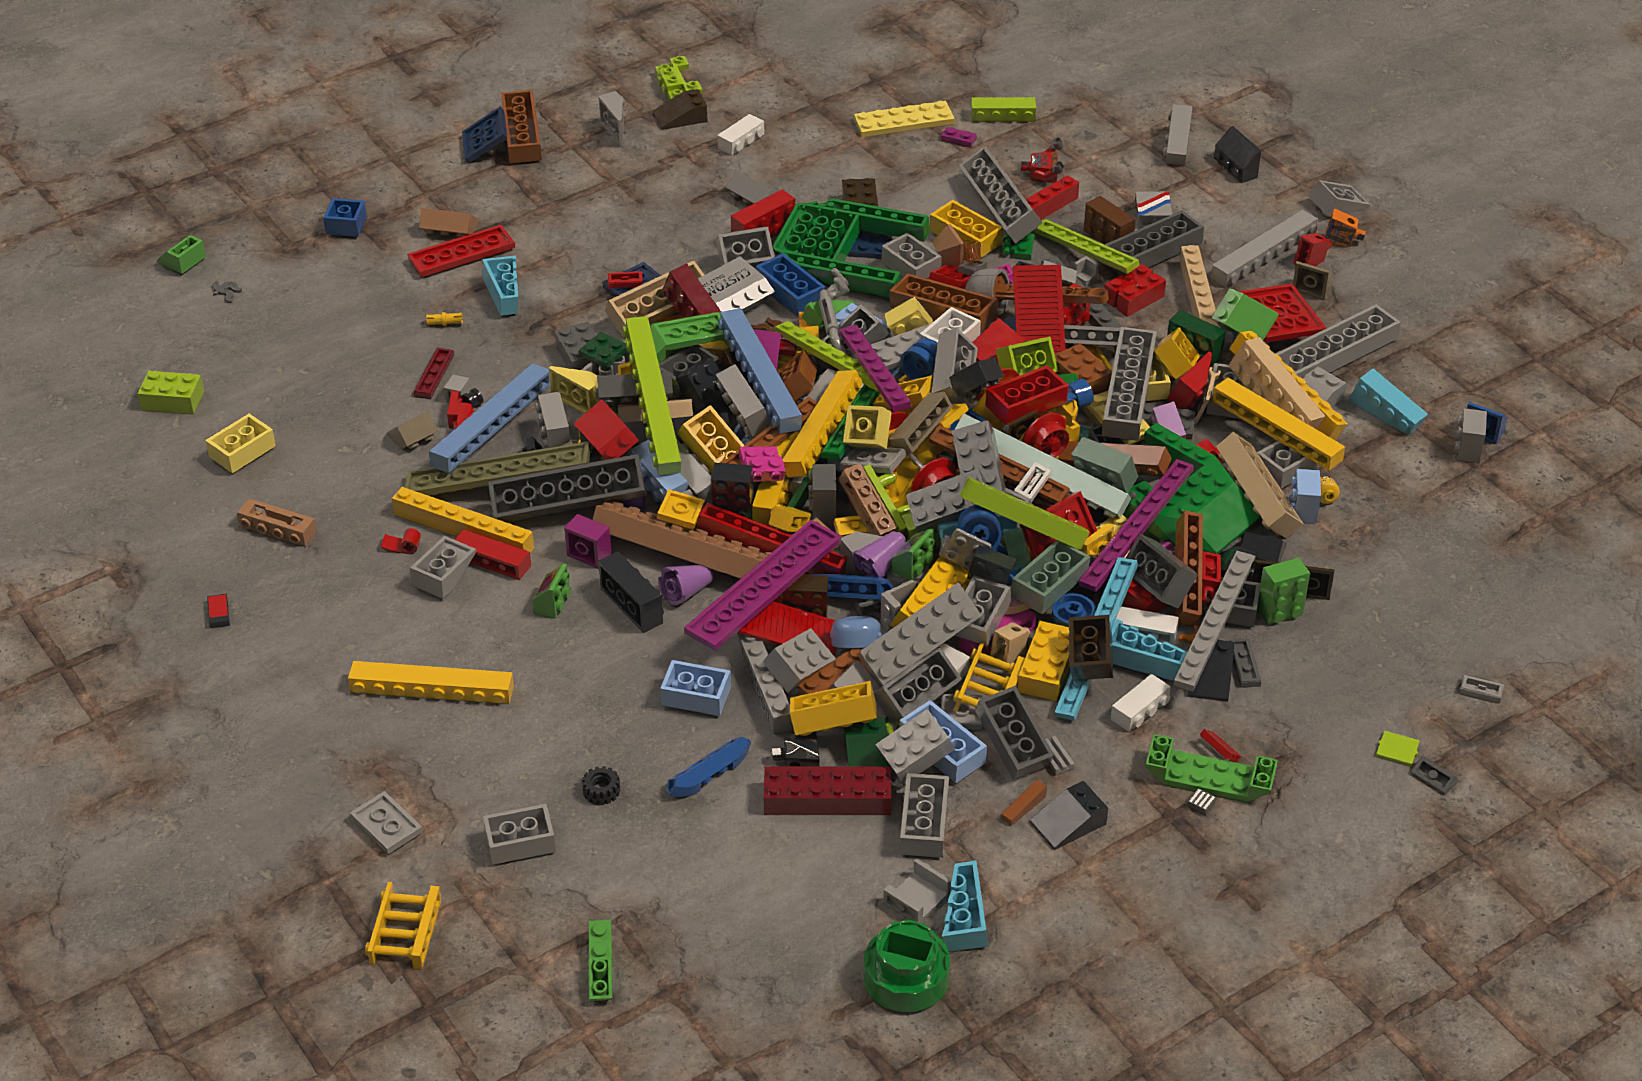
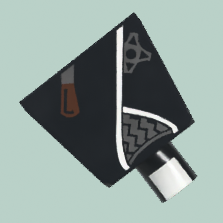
M816 731L806 736H801L800 734L786 735L783 737L784 748H772V760H785V766H820Z

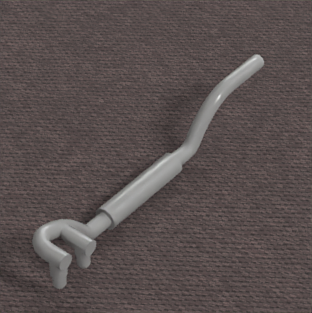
M833 268L831 273L834 276V284L827 290L819 292V306L826 333L830 336L834 348L847 354L838 335L840 330L832 300L849 292V283L838 269Z

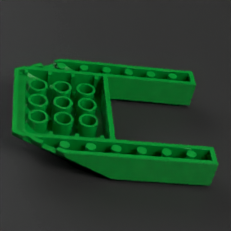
M827 199L828 202L824 203L813 201L795 205L772 246L773 251L778 255L784 253L810 275L830 286L834 284V276L831 271L833 268L838 269L842 276L847 279L849 290L890 297L889 290L901 280L899 271L845 262L860 231L900 237L909 233L922 242H925L930 232L928 215L839 199Z
M1158 423L1153 424L1145 431L1143 445L1166 447L1171 456L1170 464H1173L1178 459L1192 464L1194 471L1190 474L1191 476L1186 479L1146 531L1165 542H1171L1176 547V521L1184 510L1203 514L1202 551L1219 554L1262 518L1253 510L1254 504L1249 502L1244 496L1246 492L1237 485V479L1215 455ZM1133 488L1129 490L1128 494L1135 492L1137 496L1135 499L1130 500L1123 513V516L1128 519L1146 498L1145 495Z

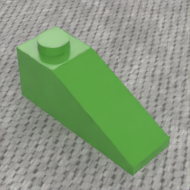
M819 300L808 303L804 308L805 312L802 318L810 326H818L819 329L825 327ZM832 300L835 314L851 303L855 304L853 301Z

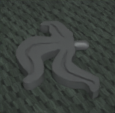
M218 281L212 283L215 291L214 295L218 293L226 295L227 303H232L233 292H242V288H238V285L232 281L224 282L222 285H219Z

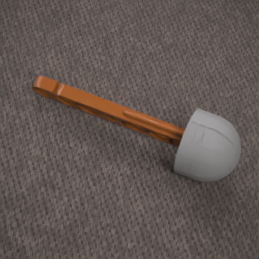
M990 268L979 270L969 278L965 290L997 298L998 314H1002L1006 310L1009 300H1014V284H1009V278L1004 269ZM1062 286L1063 303L1103 304L1109 300L1108 291L1104 288L1090 289Z

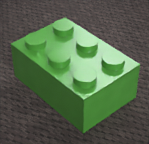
M1299 557L1263 567L1257 611L1267 625L1303 615L1310 572Z

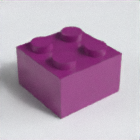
M577 514L564 527L567 556L599 569L598 561L612 554L610 528Z

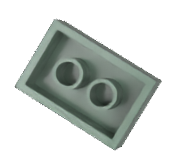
M1082 437L1071 454L1076 469L1125 493L1129 492L1138 478L1131 455Z

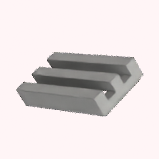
M1464 675L1459 693L1500 703L1504 684Z
M1052 736L1051 740L1047 738L1046 741L1054 754L1053 758L1061 766L1059 768L1052 759L1050 767L1055 775L1074 769V762L1056 736Z

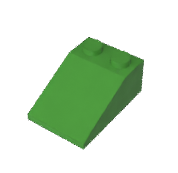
M1229 288L1211 318L1221 328L1238 335L1240 332L1252 331L1264 340L1279 314L1247 295Z

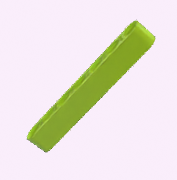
M970 477L967 478L960 493L962 498L1080 550L1090 533L1089 530Z

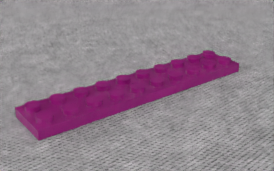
M813 520L808 521L684 627V633L716 651L841 542V535Z

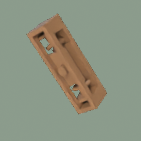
M859 463L844 469L839 481L868 533L885 536L892 531L895 532L897 527L862 465Z
M250 498L237 512L240 527L306 547L317 533L315 518ZM255 507L265 509L266 514L262 513V510L256 511ZM293 518L301 520V522L297 524L296 520H293Z

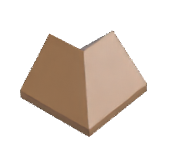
M949 224L932 241V244L938 251V254L942 256L941 266L948 264L958 268L963 264L964 243L952 225Z

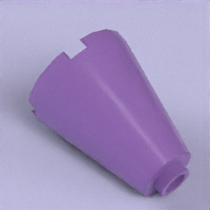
M892 531L857 550L852 559L859 571L863 569L867 573L865 576L884 578L892 566V557L906 544V539L900 532Z
M703 565L666 567L660 571L662 575L658 577V584L664 599L668 598L671 601L669 604L676 606L710 584L714 574L711 568Z

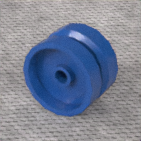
M922 338L902 354L900 364L903 372L910 380L933 375L937 343L929 338Z
M977 504L969 506L962 511L958 518L957 528L990 543V549L994 550L1001 541L1002 535L997 513Z
M1074 593L1064 594L1052 605L1051 623L1069 627V618L1094 616L1096 608L1088 597Z

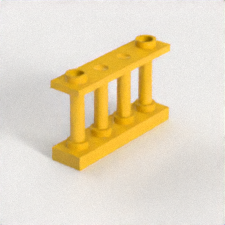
M980 642L978 649L974 648L970 660H973L961 691L956 690L953 702H956L954 711L958 712L961 702L975 708L977 707L979 700L965 695L967 688L987 696L999 692L970 681L973 674L1003 685V688L1008 689L1017 685L1025 658L1018 656L1016 663H1007L981 653L984 643ZM978 661L1006 670L1011 676H1006L1005 678L978 668L976 665Z
M392 882L387 883L386 890H383L381 893V906L371 940L366 943L365 955L368 956L370 965L375 964L377 954L409 957L412 960L413 969H423L441 904L439 886H430L428 894L417 896L395 894ZM393 902L419 904L425 907L424 911L420 913L390 911ZM388 919L419 922L420 924L419 929L416 928L415 931L385 927ZM382 937L414 939L415 942L414 946L410 948L380 945Z

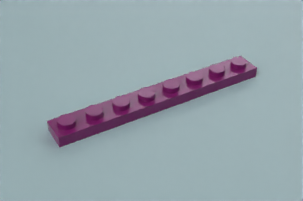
M854 325L840 329V336L892 411L910 408V400L858 326Z

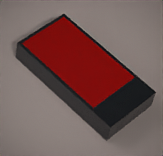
M227 593L207 596L210 628L229 626Z

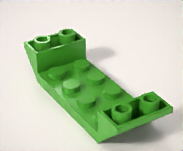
M716 312L652 324L650 328L658 363L665 360L666 350L723 340L730 348L729 341L725 340L724 332L718 326L720 313Z
M1153 735L1145 767L1164 785L1190 791H1196L1199 788L1214 796L1242 802H1250L1271 793L1278 762L1277 759L1257 755L1255 766L1173 750L1174 738Z

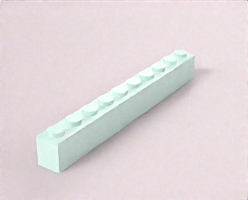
M963 414L955 429L976 424L980 421ZM993 428L999 454L1028 468H1031L1034 462L1051 470L1049 478L1069 487L1070 494L1081 491L1089 507L1095 510L1100 508L1104 510V514L1111 518L1115 516L1121 518L1131 500L1128 493Z

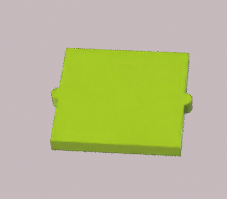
M1384 730L1381 741H1378L1379 748L1376 757L1412 767L1415 756H1418L1417 749L1420 740Z

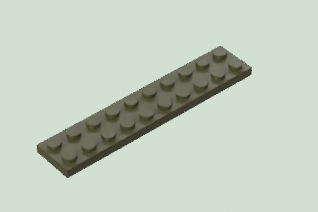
M588 441L461 462L450 473L433 467L408 471L405 488L425 495H437L439 493L489 486V481L589 463L591 447Z

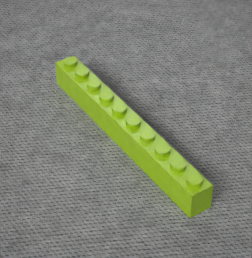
M648 316L626 318V326H623V335L627 337L626 349L631 353L629 354L630 366H634L632 375L633 380H637L635 388L636 393L640 394L639 407L644 411L642 412L643 424H647L645 433L646 438H650L649 452L654 455L652 457L653 468L657 469L658 475L680 473L681 458Z

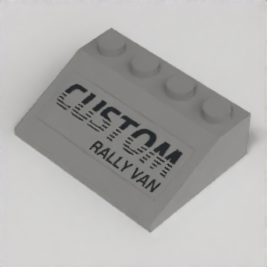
M738 257L698 278L721 311L741 308L743 313L767 301L775 292L767 279L742 257Z

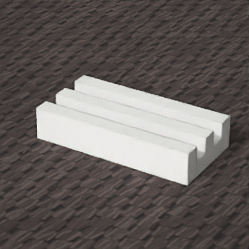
M1034 462L1014 492L1030 498L1032 502L1050 477L1051 470ZM1038 469V470H1039L1038 473H1037L1036 476L1032 479V481L1030 482V484L1028 485V487L1026 488V490H1025V491H1022L1023 488L1025 487V485L1028 483V481L1031 479V477L1033 476V474H1034V473L1036 472V470Z

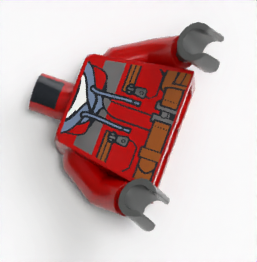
M1059 137L1052 141L1054 146H1050L1044 152L1032 153L1031 162L1021 161V171H1030L1031 180L1050 183L1057 181V174H1061L1064 168L1062 162L1057 160V151H1055L1063 149V144Z

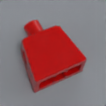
M1318 233L1302 235L1293 264L1296 265L1298 261L1312 266L1319 265L1325 260L1327 250L1331 248V242Z

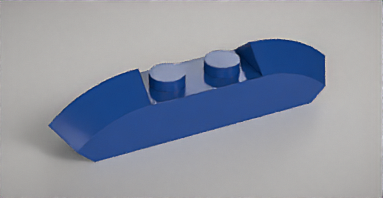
M810 574L828 575V594L830 597L881 600L882 593L894 588L887 579L880 577Z
M744 737L734 738L670 778L666 787L670 796L684 797L701 791V785L712 780L711 776L713 774L723 773L728 769L727 766L735 769L746 757L751 741Z

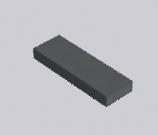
M1249 638L1229 640L1235 642L1233 662L1240 687H1260L1261 678Z

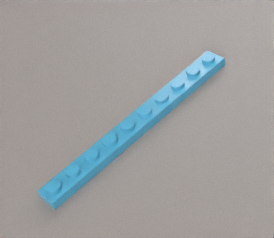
M1118 557L1094 616L1109 615L1111 627L1115 623L1137 569V560ZM1070 673L1055 710L1056 717L1075 721L1091 680L1072 681Z

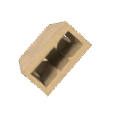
M1013 622L997 629L994 632L990 656L1010 664L1014 663L1018 656H1022L1025 652L1027 638L1031 635L1029 629Z

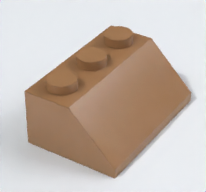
M421 208L419 228L424 230L426 234L440 232V235L443 236L456 234V237L460 238L474 233L479 218L470 213Z

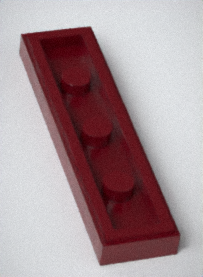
M436 349L413 392L414 397L432 399L455 355L454 350Z

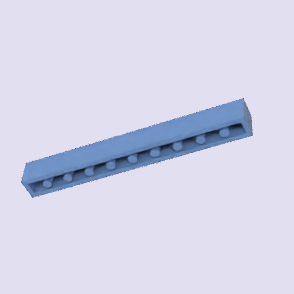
M742 309L720 312V319L718 320L719 329L724 332L725 340L729 341L730 348L735 352L737 361H740L743 372H746L749 383L753 384L754 392L759 395L760 402L765 406L767 415L771 417L773 426L778 429L780 434L801 430L802 414Z
M532 363L429 451L430 467L450 473L550 386L549 369Z

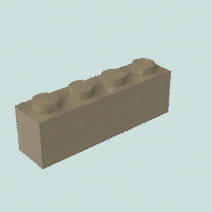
M945 392L928 393L888 438L893 448H905L907 453H913L953 407Z

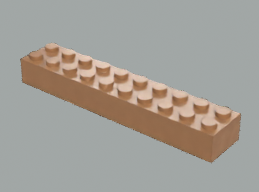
M617 501L596 506L593 521L608 526L610 534L738 578H743L771 554V552H759L760 549L756 547H744L738 541H726L725 537L720 535H708V532L705 530H693L657 519V515L654 513L646 512L645 514L640 512L639 508H627L623 506V503Z

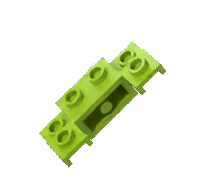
M685 56L670 58V64H662L655 67L658 85H661L662 92L666 94L668 100L683 91L699 89L701 94H703L702 87L698 81L686 83L680 73L689 69V63Z

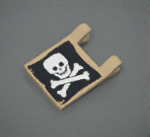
M1212 367L1209 368L1208 372L1209 382L1204 393L1199 398L1195 425L1209 402L1214 381L1218 379L1221 373L1220 370L1214 373Z

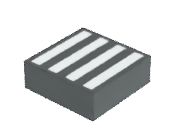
M1198 788L1188 800L1187 806L1206 815L1215 804L1216 797Z

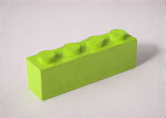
M972 97V122H1035V97Z

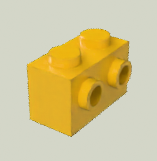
M774 506L769 515V525L785 533L786 531L795 533L810 520L811 514L793 507Z

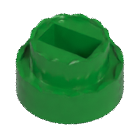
M913 920L892 922L886 928H883L878 935L874 936L867 945L863 965L865 989L878 1004L894 1011L916 1012L933 1006L942 999L950 984V955L946 944L924 923Z

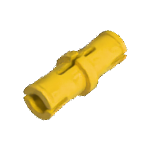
M442 312V314L426 315V318H428L426 319L427 326L463 324V320H461L463 319L462 313L447 314Z

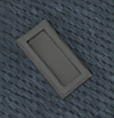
M972 258L958 267V272L972 276L979 270L987 269L988 263Z

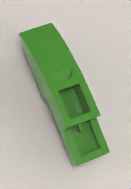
M611 920L589 921V1000H612Z

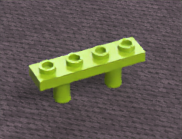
M870 464L863 466L864 471L897 527L895 532H900L903 535L907 527L901 515L911 513L909 504L896 509L884 487L895 483V474L892 472L891 474L877 477Z

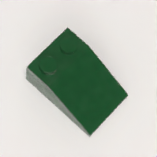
M885 717L875 718L868 723L856 722L851 726L843 727L848 767H890L876 746L878 742L887 737Z

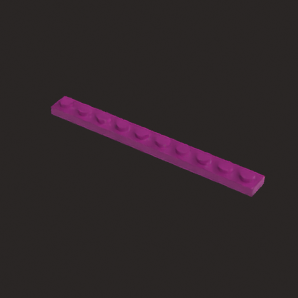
M1176 459L1079 579V586L1094 592L1098 591L1112 573L1118 557L1124 558L1139 534L1142 535L1194 471L1192 464Z

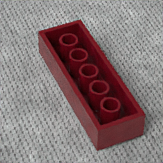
M764 766V815H891V767Z

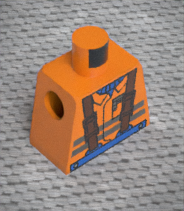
M1333 209L1324 237L1331 242V245L1350 247L1353 238L1363 241L1366 231L1357 229L1359 221L1357 218L1340 210Z

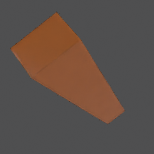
M1036 779L1002 813L1001 819L1010 826L1015 824L1046 798L1047 786Z

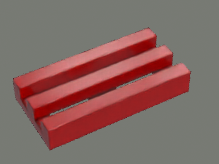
M642 271L608 273V289L631 288L643 284Z
M1203 729L1200 733L1201 737L1226 760L1238 762L1242 757L1214 731L1211 732L1210 730Z

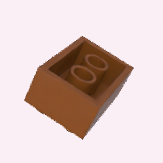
M1081 343L1055 354L1059 371L1055 372L1057 375L1075 373L1078 376L1077 380L1084 379L1089 383L1093 395L1109 390L1112 370Z

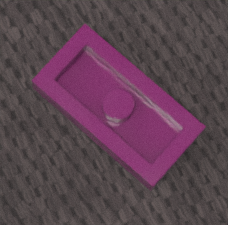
M946 127L941 134V141L969 148L972 147L977 139V134L953 127Z

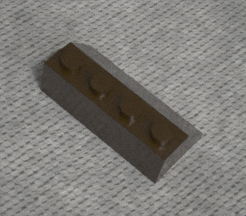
M1255 560L1252 582L1261 583L1263 567L1279 562ZM1305 566L1310 572L1306 597L1330 600L1335 569Z

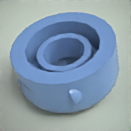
M866 616L839 618L832 624L830 632L832 646L841 648H865L882 636L880 623L876 619Z

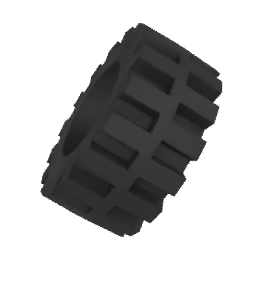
M597 766L595 770L589 769V773L586 772L582 778V789L585 799L587 798V801L590 803L593 801L595 805L597 803L604 805L605 802L610 804L611 800L615 801L616 796L619 797L620 779L615 770L612 771L610 767L606 769V766H602V768ZM601 783L608 784V786L603 788L594 787Z

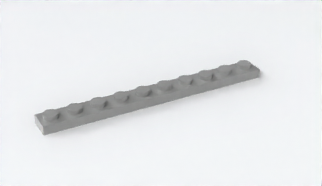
M1236 551L1175 677L1174 686L1194 691L1255 562L1254 555Z

